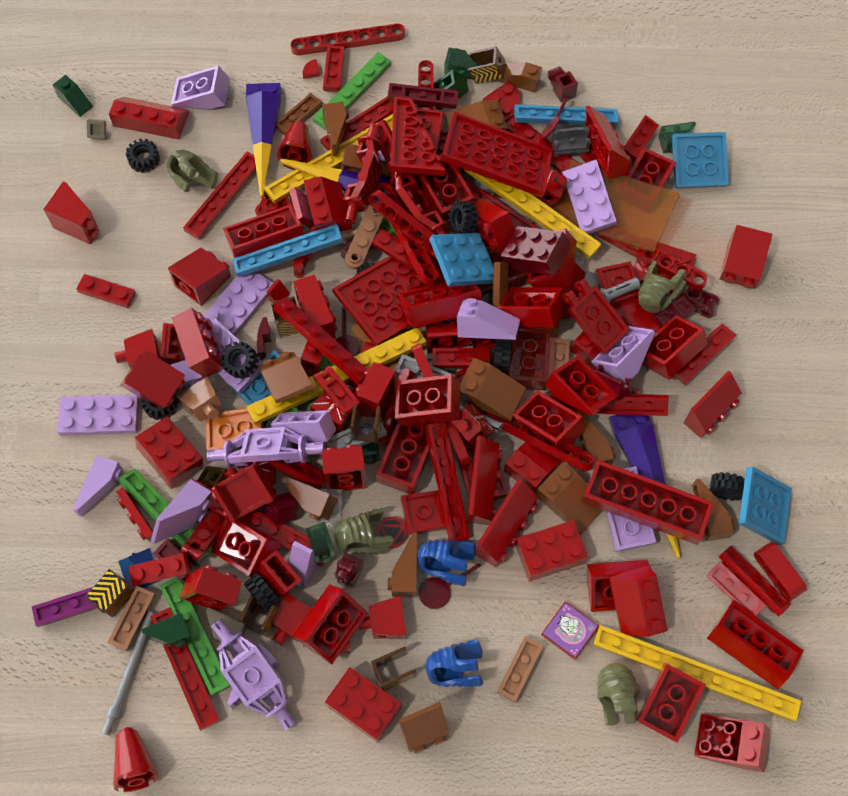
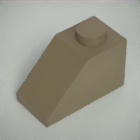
M207 607L206 614L210 626L222 618L232 634L241 631L244 636L247 630L245 624ZM211 628L214 639L218 642L217 646L219 647L222 641L214 629Z

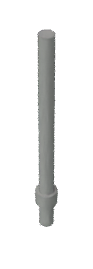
M147 613L141 629L152 625L153 621L150 616L155 613ZM142 630L139 633L112 707H109L107 711V720L102 734L110 736L115 720H118L120 716L121 704L147 639L143 635Z

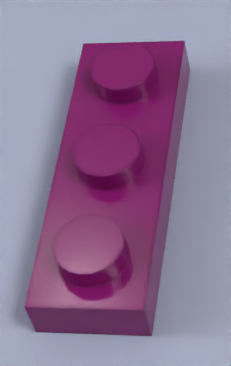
M93 587L31 606L35 625L41 627L97 609L85 597Z

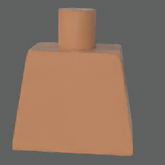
M207 376L176 396L183 409L198 421H203L207 417L211 420L215 419L219 414L218 410L222 408L218 395Z

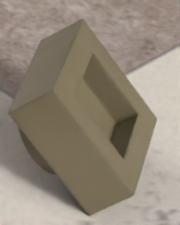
M88 119L87 138L106 139V120Z

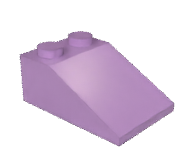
M219 65L178 77L171 105L173 107L214 109L224 106L230 78Z
M473 298L462 301L457 315L458 337L516 340L520 319L484 301Z
M628 326L630 330L605 354L599 353L591 361L593 366L598 370V364H602L605 374L611 375L617 380H622L624 383L626 377L632 380L640 370L655 334L654 330Z
M191 479L157 518L150 542L155 544L193 528L198 521L201 522L207 515L205 510L211 503L209 500L211 491Z

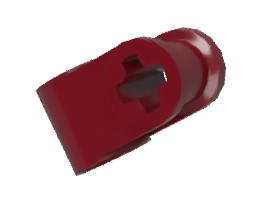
M688 287L684 293L695 307V312L707 318H711L714 315L713 310L720 302L718 296L705 290H695L691 287Z

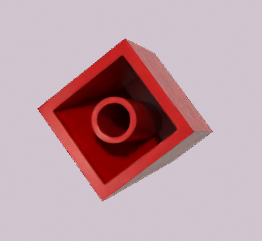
M63 181L43 210L54 229L91 244L97 238L100 230L91 211L70 186Z
M736 224L727 245L719 280L755 289L762 275L773 234Z
M202 247L168 267L174 286L201 307L231 277L229 265L223 260L219 261L211 251H206Z
M144 350L140 353L120 386L163 409L166 406L170 407L175 399L173 394L176 389L180 391L183 387L185 374L147 350Z

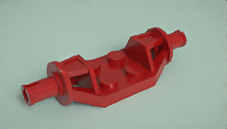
M370 124L367 135L361 136L358 139L359 146L356 154L359 160L362 161V170L358 173V183L348 185L345 198L342 199V205L347 208L344 222L354 225L356 223L357 213L366 210L369 204L368 197L377 190L383 167L378 151L382 149L383 143L377 139L380 131V126L377 124Z
M388 162L387 165H386V167H387V169H389V171H390V162ZM391 172L393 177L390 180V185L396 188L397 194L407 212L435 235L447 234L446 232L450 228V224L447 221H443L436 210L424 214L421 206L414 201L413 194L419 188L412 177L413 173Z

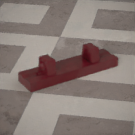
M389 83L387 101L394 102V97L412 98L416 105L434 106L436 110H442L443 108L456 109L458 91Z

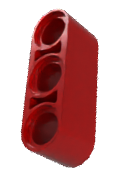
M769 542L754 552V558L787 601L790 602L807 591L805 582L776 544Z

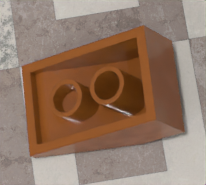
M482 100L444 113L448 130L454 111L502 130H507L498 100Z
M284 352L279 358L265 360L261 363L262 365L258 366L265 386L276 404L313 389L306 372L294 352Z
M473 358L460 384V401L467 404L472 402L475 407L511 422L512 415L515 413L526 387L494 366Z
M564 461L539 486L536 492L538 499L565 522L574 520L580 535L603 511L582 502L588 484Z
M440 702L399 719L400 730L409 753L413 751L415 754L423 752L427 749V745L434 743L435 746L447 741L446 737L449 736V730Z

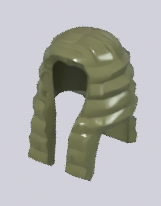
M184 149L177 150L171 153L167 160L168 173L184 192H189L190 186L197 183L205 184L212 189L215 187L218 172L209 168L199 156L192 152L185 151Z
M655 260L652 261L643 278L644 282L639 289L640 306L645 311L653 314L667 308L668 304L675 301L683 293L684 289L687 288V283L683 280L686 277L684 269H680L669 280L657 275V262ZM676 289L671 295L664 296L667 292Z
M384 508L372 509L371 511L360 513L359 516L348 517L346 520H343L335 530V542L339 549L346 553L386 554L388 547L392 545L394 539L392 536H375L370 522L380 520L384 513Z
M620 663L609 664L600 671L597 681V698L603 707L606 725H616L615 713L624 714L625 723H636L634 712L637 711L635 700L640 693L636 678L627 666Z

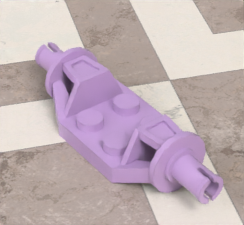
M287 427L247 429L233 441H225L223 449H208L207 460L208 462L224 461L227 468L248 466L249 462L284 460L286 463L298 461L306 463L308 455L321 454V451L326 450V445L324 441L307 443L304 435L300 436ZM290 441L298 444V449H292ZM242 446L241 450L235 452V449Z
M223 619L218 620L211 628L214 629L222 641L221 645L216 648L219 651L222 674L247 708L263 714L266 718L275 715L286 731L296 721L285 708L290 699L286 697L282 679L257 644L243 636L241 631L232 634ZM226 645L233 657L232 660H230L228 656V653L225 648ZM263 699L270 706L271 710L263 705L260 700Z

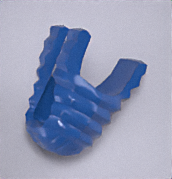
M438 539L435 541L429 540L418 550V566L424 573L442 578L443 581L464 587L467 581L466 576L449 572L451 569L462 572L467 571L468 562L466 560H474L475 543L454 541L452 539L448 541L444 539L442 541Z
M478 639L466 643L452 644L450 647L446 646L444 649L440 648L438 651H433L425 663V669L430 682L445 687L482 686L483 680L481 675L463 677L464 672L479 670L476 659L483 657L481 644Z

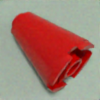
M300 121L292 123L277 149L278 161L280 159L303 163L312 161L309 131L305 123ZM283 164V166L286 168L296 170L295 168Z
M131 727L121 729L116 735L113 786L115 791H118V788H123L124 792L144 789L148 787V782L152 779L153 782L157 781L158 774L138 731Z

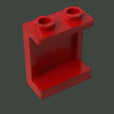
M258 462L226 478L212 488L213 498L221 504L226 519H230L231 523L236 522L239 518L260 506L269 504L277 497L276 492Z

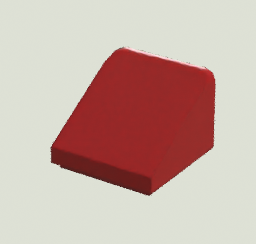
M276 279L266 291L270 302L281 300L290 295L279 279Z

